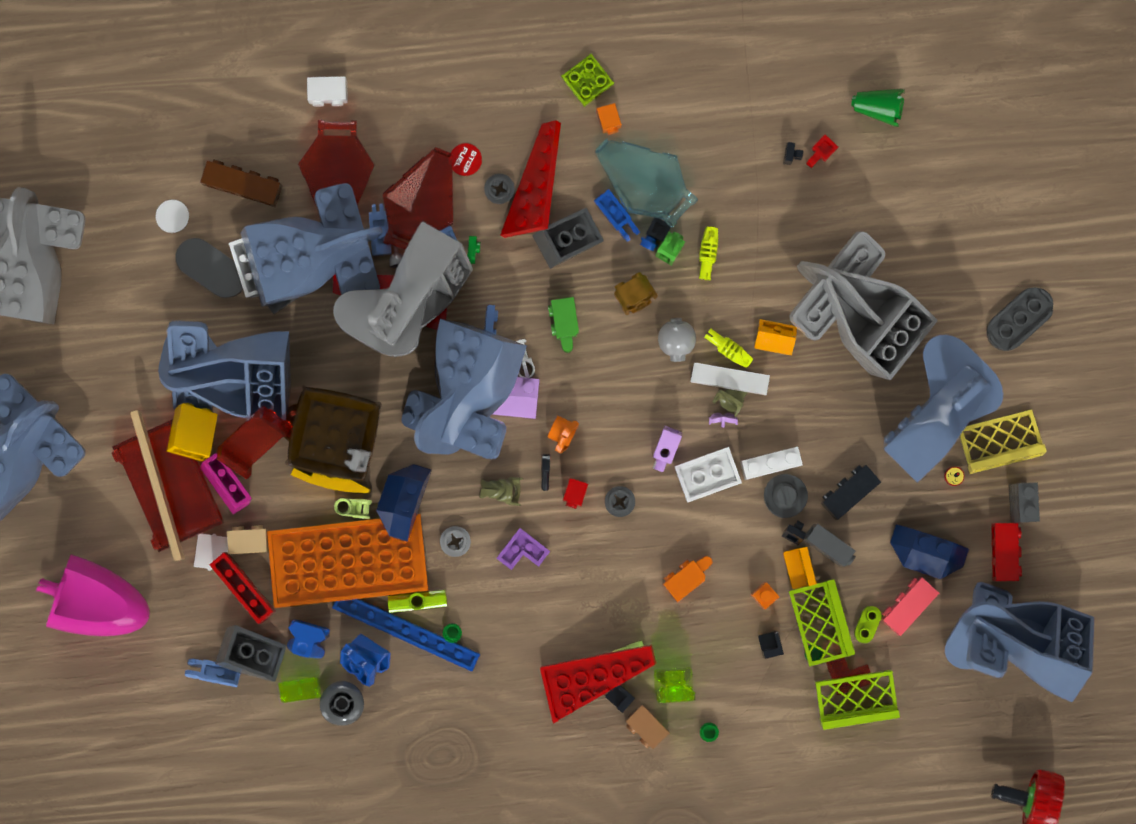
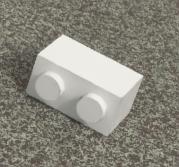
M308 77L307 98L309 104H313L314 107H322L324 104L343 106V103H348L346 77Z

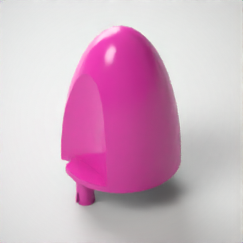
M73 554L69 557L60 583L43 578L40 579L38 583L40 586H37L36 591L53 595V598H55L46 624L48 628L88 636H117L135 632L146 625L149 620L150 610L147 601L135 587L114 572Z

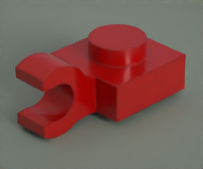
M824 135L812 147L811 150L814 154L806 164L812 168L820 159L826 162L839 147L828 136Z

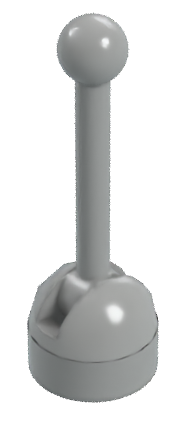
M393 221L390 227L393 230L394 254L391 255L389 262L390 267L397 268L403 255L398 253L396 232L398 224Z

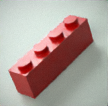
M223 552L209 564L258 624H262L276 612L228 552Z

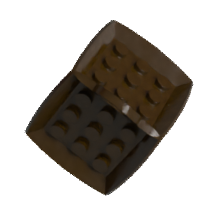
M303 385L298 403L288 407L286 421H281L282 434L289 441L288 459L285 461V464L324 476L365 481L375 445L380 407L382 406L381 402H374L343 392ZM296 415L293 429L291 430L290 422L292 417ZM348 450H365L371 453L365 472L351 470L345 464V460L352 461L353 457L352 454L348 453Z

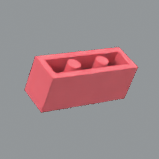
M922 577L914 578L908 584L909 589L905 593L901 592L895 598L896 603L893 607H887L882 613L883 618L881 621L898 636H901L939 594Z

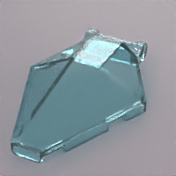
M608 138L595 150L598 160L623 206L629 213L660 218L673 228L684 212L698 201L697 197L686 189L676 155L665 152L661 154L650 151V148L624 141L620 143ZM682 198H686L681 206L670 216L669 214L681 202Z

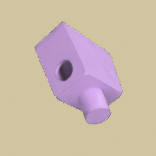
M664 425L653 457L656 458L653 469L664 472L666 464L672 463L682 438V432ZM662 449H668V454H663Z

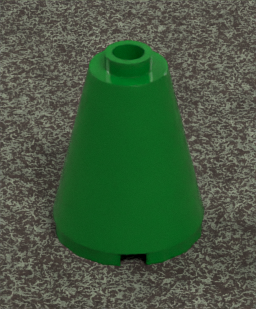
M905 89L857 92L856 96L853 95L851 107H854V111L894 127H899L900 124L896 122L897 119L901 120L904 98H902L901 93H905Z

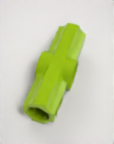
M446 590L388 596L389 613L447 606ZM415 596H420L423 600L422 605L419 607L414 606L412 602Z

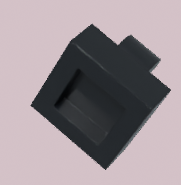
M788 142L785 148L783 164L791 165L793 159L802 160L804 151L795 150V143Z
M654 217L646 235L663 242L672 225Z
M797 520L794 526L789 524L784 530L782 537L799 545L807 534L801 531L804 523Z

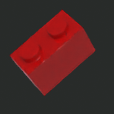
M570 478L563 501L566 502L565 506L577 509V506L581 507L588 484Z

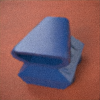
M292 620L288 628L295 638L288 640L287 648L293 654L299 656L323 658L325 649L319 642L330 637V629L301 620Z
M359 634L341 650L340 664H342L347 672L354 674L363 685L370 687L375 682L377 672L383 673L389 669L391 653L363 634Z

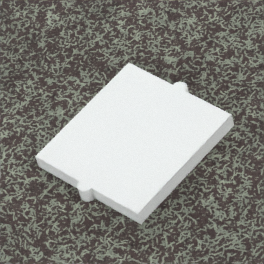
M198 533L194 567L207 568L208 571H211L212 568L209 564L223 552H228L227 537Z

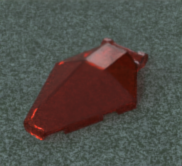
M318 120V136L298 163L314 203V196L318 190L346 183L353 189L357 206L375 167L374 162L357 136V120H351V122H325V120ZM325 129L351 130V135H325Z
M434 147L425 157L423 156L405 172L400 180L382 193L389 228L383 244L388 246L391 244L406 250L409 243L394 238L393 234L411 241L421 222L430 225L438 231L453 225L452 154L450 152Z

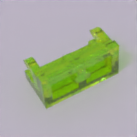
M319 676L278 683L280 699L283 703L321 698Z

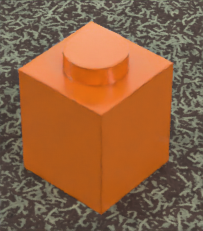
M615 103L597 108L596 113L602 133H607L608 135L617 133L618 129L621 128V121Z
M764 582L751 594L764 610L779 598V595L767 582Z

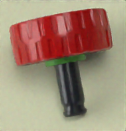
M1038 769L1034 772L1027 791L994 784L991 798L1023 806L1022 824H1058L1064 799L1065 779L1061 774Z

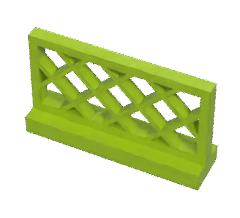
M834 579L788 591L809 666L855 655ZM823 587L825 595L822 601L812 596L815 588ZM802 592L808 596L803 606L795 601L794 594ZM810 598L820 603L815 613L805 608ZM822 605L830 610L827 620L817 614ZM803 609L813 615L809 624L802 622L800 619ZM815 616L825 621L820 631L810 626ZM827 623L835 628L832 638L822 633ZM808 629L818 633L814 643L806 640L805 634ZM820 635L830 640L825 650L815 645ZM832 642L840 646L842 654L834 656L827 652ZM814 647L824 652L820 660L812 662L810 653Z
M892 670L815 682L820 725L823 730L900 718ZM882 676L889 677V683L885 688L877 684V681ZM863 679L872 682L866 691L857 686ZM844 682L852 685L847 694L838 689ZM829 685L833 690L828 697H825L821 694L820 686ZM874 685L883 690L877 699L868 694ZM855 688L863 693L858 702L849 697ZM836 691L844 696L839 705L830 700ZM885 693L891 696V705L884 706L879 702ZM868 696L874 703L870 708L865 709L860 704ZM847 699L855 704L851 711H845L841 708ZM828 702L836 707L832 714L824 715L823 708Z

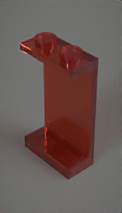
M262 406L217 447V460L247 480L252 475V465L284 436L289 440L291 439L293 426L289 421L280 418L273 410Z

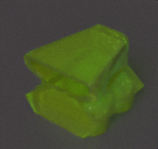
M690 667L655 670V680L663 685L656 692L657 702L670 703L695 700L696 692L692 687L686 685L693 676L692 669Z

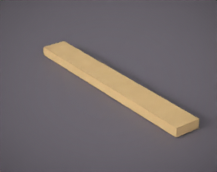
M136 410L130 413L173 559L180 561L185 559L142 413Z

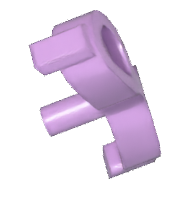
M714 413L709 417V425L721 422V427H725V422L738 425V418L734 417L732 413H726L725 415Z

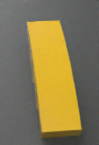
M296 468L290 474L305 482L327 489L349 493H370L371 491L353 480L330 478L316 473L310 476Z

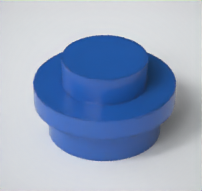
M648 235L646 238L641 237V246L651 251H654L655 247L658 248L659 245L656 243V239Z

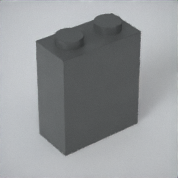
M1038 483L1010 484L1011 523L1040 522Z
M813 524L804 538L806 543L838 566L845 567L850 565L856 557L853 555L856 550L819 524Z

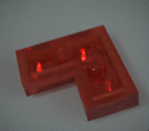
M845 657L825 662L831 679L871 673L868 664L849 670ZM863 679L857 686L860 688L872 682ZM844 682L838 689L846 693L849 692L852 685Z

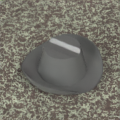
M790 474L777 475L765 487V504L769 511L777 517H794L807 504V488L802 480Z
M338 681L332 683L321 695L320 711L323 717L334 725H350L357 721L363 713V695L350 682Z

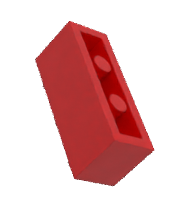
M991 523L992 581H1019V577H1022V566H1019V558L1022 556L1019 539H1021L1022 531L1021 527H1018V523Z

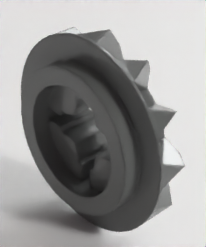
M504 174L492 175L487 179L484 186L487 199L494 204H503L510 201L515 191L513 181ZM503 182V189L506 192H500V194L496 196L497 191L496 189H494V187H499V185Z
M623 486L614 487L609 490L605 497L607 511L616 517H624L630 514L635 507V497L632 491ZM615 494L619 498L627 496L623 502L625 509L620 505L613 507L616 503Z

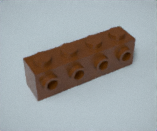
M213 159V162H206L200 181L203 186L275 208L282 190V184L278 182L279 179L268 176L266 179L260 177V173L251 170L249 173L243 172L241 167L231 165L230 168L224 166V162Z

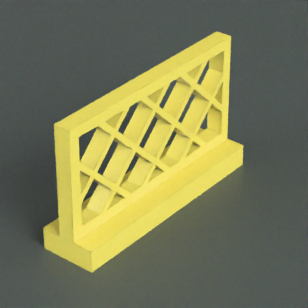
M1032 410L966 426L959 436L968 463L969 474L1040 457L1047 452L1045 444L1042 443ZM1029 416L1031 424L1028 428L1018 423L1021 417ZM1008 421L1014 425L1010 433L999 428L1002 422ZM990 426L995 429L991 438L981 433L983 427ZM1016 426L1026 431L1022 440L1012 435ZM970 430L977 435L974 441L970 442L965 439L963 432ZM997 431L1007 436L1003 444L993 439ZM1028 433L1035 436L1036 444L1030 445L1024 442ZM978 436L989 441L985 449L974 444ZM1009 437L1019 442L1016 449L1012 450L1005 446ZM991 442L1001 447L997 454L986 451ZM972 447L983 452L980 458L971 459L969 452Z

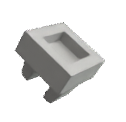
M348 450V453L352 454L353 457L352 461L345 460V464L351 470L365 472L371 453L365 450Z

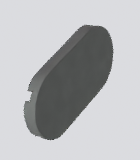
M199 238L188 239L178 247L176 263L179 269L221 298H230L241 293L243 287L235 262L228 256Z
M1028 288L1022 291L989 321L986 334L990 344L1002 351H1010L1020 346L1052 316L1054 304L1051 295L1041 288Z

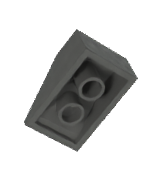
M587 208L548 225V229L538 231L532 235L550 269L604 241Z
M234 625L226 629L215 664L235 672L275 682L287 645Z

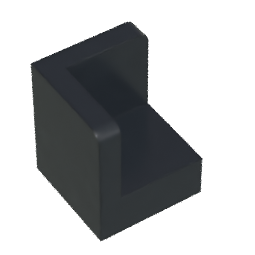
M778 631L758 636L764 659L784 654Z
M621 685L610 690L605 695L606 699L622 713L635 699Z

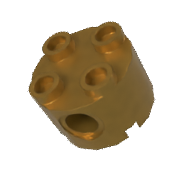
M641 272L634 274L631 277L632 280L626 283L621 282L614 287L616 289L614 296L621 304L625 315H629V311L633 314L644 309L652 303L651 298L656 300L658 297L648 277L642 275Z

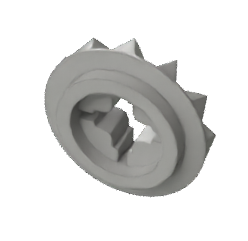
M452 526L442 533L440 546L447 555L459 557L469 550L471 539L464 528ZM451 534H453L456 538L463 537V539L459 542V550L455 545L448 546V544L452 541Z

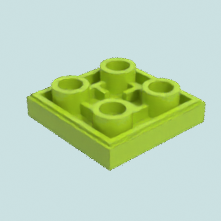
M592 54L561 76L584 107L614 85L612 79Z

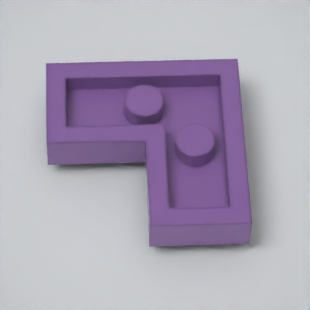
M519 528L496 559L512 570L524 555L539 567L550 551Z

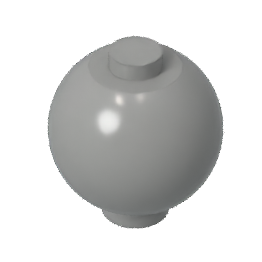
M671 318L670 322L665 323L661 327L658 334V343L661 350L670 356V361L681 362L685 361L686 354L693 350L696 344V334L693 327L686 321H682V318Z

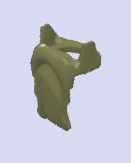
M719 389L712 402L715 404L720 399V405L729 412L736 411L734 415L736 417L743 407L744 398L748 392L732 389L723 391Z
M509 477L507 479H498V481L491 480L490 482L481 479L482 488L479 497H489L511 506H521L518 501L521 491L520 480H523V478ZM513 485L515 486V495H514V497H513V492H512V490H513Z

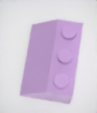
M517 377L509 397L492 415L536 419L540 380Z

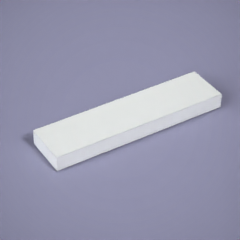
M694 363L691 377L692 383L767 395L770 375Z

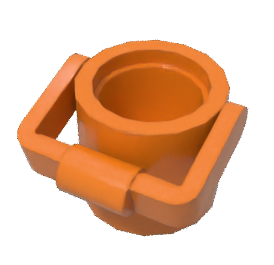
M561 416L556 417L547 438L558 442L555 451L561 454L568 449L579 426L577 421L571 422Z

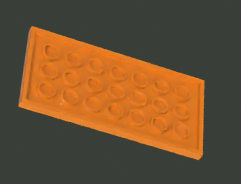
M421 514L416 516L408 542L390 537L381 519L267 531L274 608L429 591Z

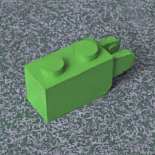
M675 231L673 234L668 232L657 250L656 257L672 266L685 244V241L682 240L684 237Z
M574 297L551 300L548 311L549 317L554 318V324H551L552 336L556 335L557 340L561 339V346L564 352L571 353L573 349L572 338L576 337L579 333Z

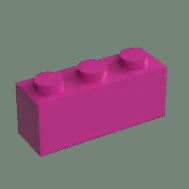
M219 452L202 462L200 469L233 515L249 505L252 498Z

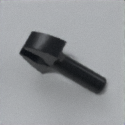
M543 454L541 489L548 491L550 454Z

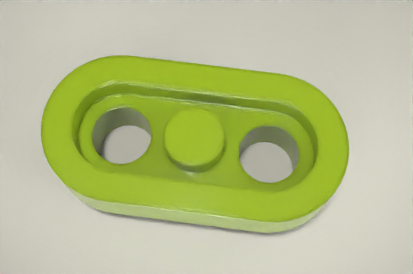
M867 606L863 609L854 630V637L858 642L869 643L873 639L881 620V612L877 607ZM871 612L875 614V618L872 620L869 618V613ZM863 630H866L868 632V635L866 637H862L861 632Z

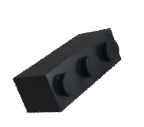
M858 465L851 471L853 475L849 479L844 477L836 484L838 488L834 492L829 490L822 496L824 500L821 504L835 520H839L881 483L867 465L862 467Z

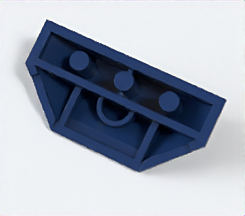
M412 464L388 474L376 511L390 537L408 542L432 469Z
M897 524L890 540V544L903 567L937 579H942L963 568L969 551L968 548L954 542Z

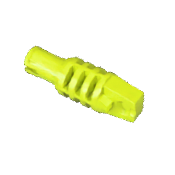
M705 227L699 256L701 262L699 279L711 280L712 264L716 262L718 249V228Z
M712 328L708 333L713 337L709 334L705 335L704 338L717 346V350L732 362L748 368L752 363L753 358L729 337H722Z

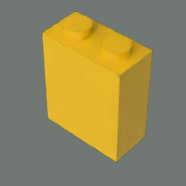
M181 403L174 411L167 452L202 462L205 461L211 454L218 414L213 413L212 410L207 408L200 409L194 407L191 403Z

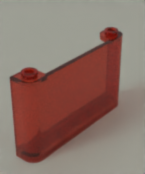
M172 419L147 430L178 537L180 543L224 524V520L198 461L167 452ZM136 435L112 446L114 450L112 456L116 463L120 462L124 466L153 532V539L150 541L154 550L162 552L170 548Z

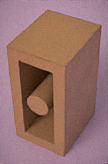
M643 704L625 720L628 723L626 725L627 729L633 735L637 732L641 737L639 741L646 748L650 746L654 749L669 734V731Z

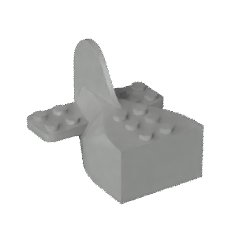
M17 187L10 199L0 198V316L54 325L61 288V268L54 246L76 250L81 246L86 217L82 212L40 205L35 192L22 187Z
M421 222L396 269V274L390 287L379 290L349 291L342 294L336 300L333 310L337 324L345 333L382 354L397 357L411 353L418 345L421 328L431 322L451 304L473 271L462 243Z
M858 231L851 237L828 267L817 263L800 261L797 265L798 271L813 286L792 310L789 318L792 324L811 340L820 339L836 320L841 341L859 364L870 375L891 380L938 320L904 288L893 283L870 278L884 260L885 251L866 232Z

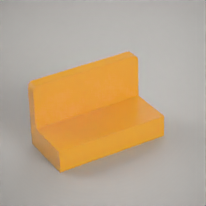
M760 319L754 348L792 355L797 336V327Z
M807 547L783 552L792 589L817 584Z

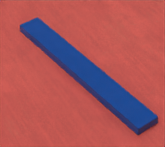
M361 599L337 601L333 604L332 608L471 672L480 656V653L458 643H449L442 636Z

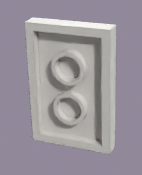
M729 447L674 466L687 503L742 483Z

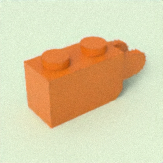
M704 556L696 563L694 560L689 562L687 559L679 566L680 570L674 574L672 571L663 578L665 580L663 583L664 587L676 602H679L705 581L706 575L703 572L712 565V558Z

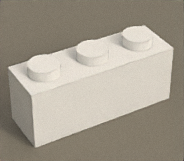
M243 239L230 242L229 246L246 298L258 297Z
M798 447L740 461L745 480L803 465Z

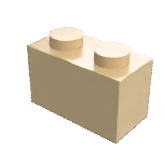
M263 525L251 526V530H244V526L232 527V531H227L228 554L269 552L268 529H263Z

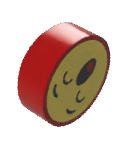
M950 467L944 474L946 483L951 486L960 485L965 477L963 470L959 467Z

